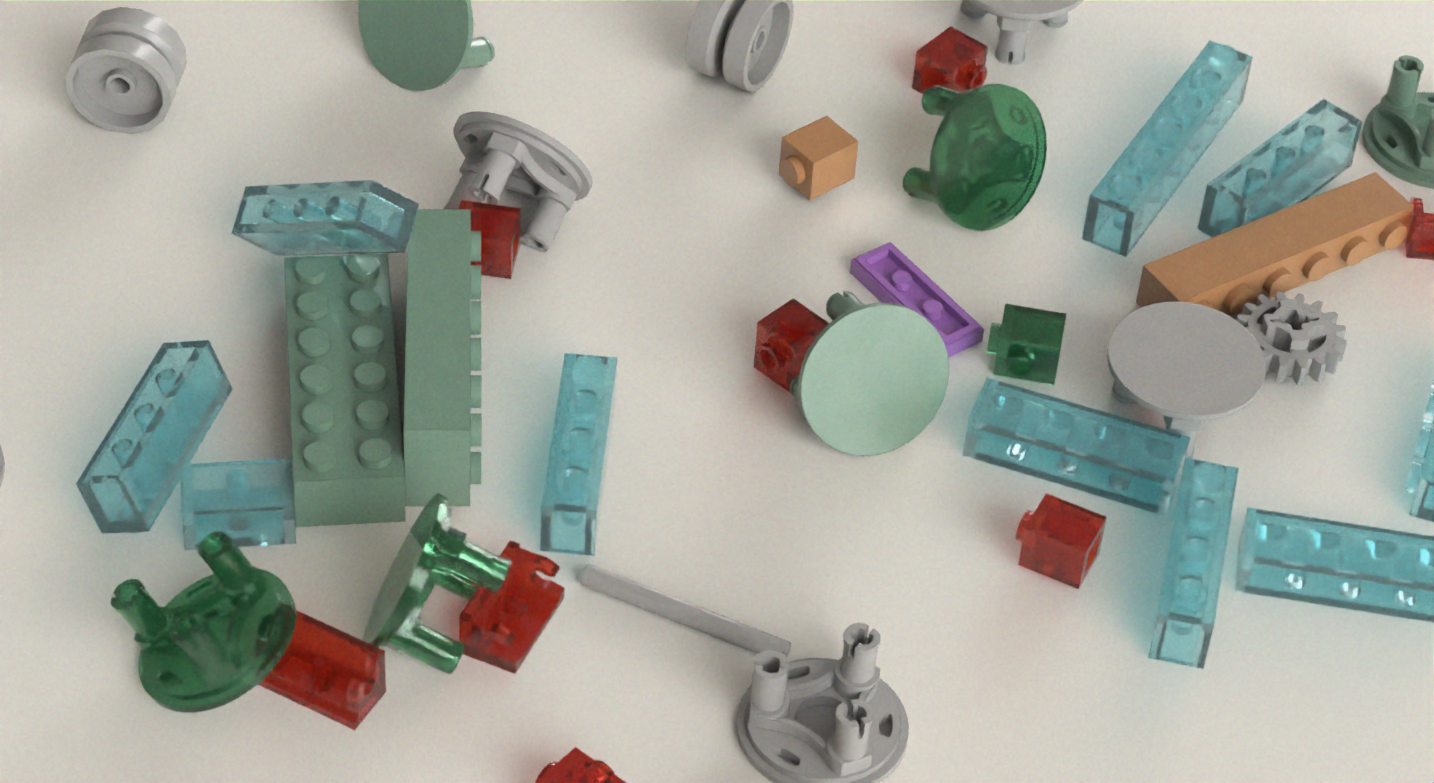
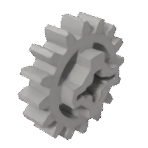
M1277 292L1276 299L1273 301L1261 294L1257 298L1256 305L1248 302L1244 304L1242 314H1238L1236 321L1242 324L1259 343L1266 363L1265 374L1268 371L1275 373V382L1282 383L1285 377H1291L1297 385H1303L1305 376L1320 382L1322 381L1324 371L1331 374L1336 372L1338 362H1342L1347 343L1344 340L1346 327L1336 325L1338 318L1336 312H1321L1323 302L1318 300L1309 305L1304 303V294L1298 293L1295 299H1288L1283 292Z

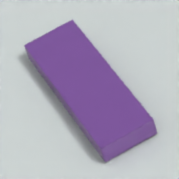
M891 242L851 259L850 273L881 303H893L908 307L922 315L935 327L945 344L948 358L982 342L984 328Z

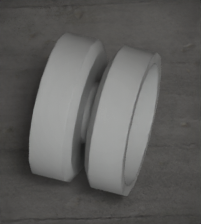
M700 0L691 20L686 40V61L689 68L716 78L723 74L728 84L746 91L756 92L773 75L785 51L793 23L794 5L792 0Z
M126 7L104 10L87 24L65 76L66 93L75 109L95 125L112 132L129 134L151 130L164 121L171 107L176 88L187 65L186 48L177 31L158 16L142 9Z

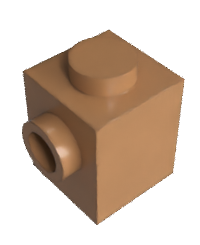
M824 116L782 137L779 175L788 185L793 186L807 199L812 200L854 179L859 141L830 117Z

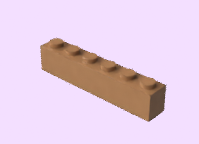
M1374 172L1143 265L1136 303L1140 307L1161 302H1188L1213 308L1226 315L1238 314L1243 311L1246 302L1255 305L1258 296L1261 294L1268 298H1275L1277 292L1285 293L1310 281H1318L1334 271L1349 265H1356L1363 259L1398 247L1404 243L1408 234V226L1414 206L1378 173Z

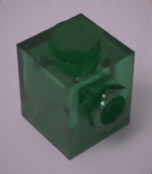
M1005 303L1002 324L992 322L986 353L996 354L993 375L1054 385L1066 313Z

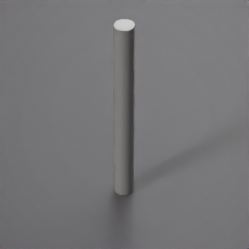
M587 564L582 571L580 577L581 585L755 653L775 650L788 657L791 642L594 565Z

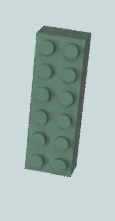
M408 209L404 390L405 506H470V484H481V452H470V446L482 445V414L471 413V408H481V375H471V371H481V338H471V335H481V301H471V299H481V265H471V262H481V231H471V209Z
M388 253L284 258L296 527L406 522L405 472Z

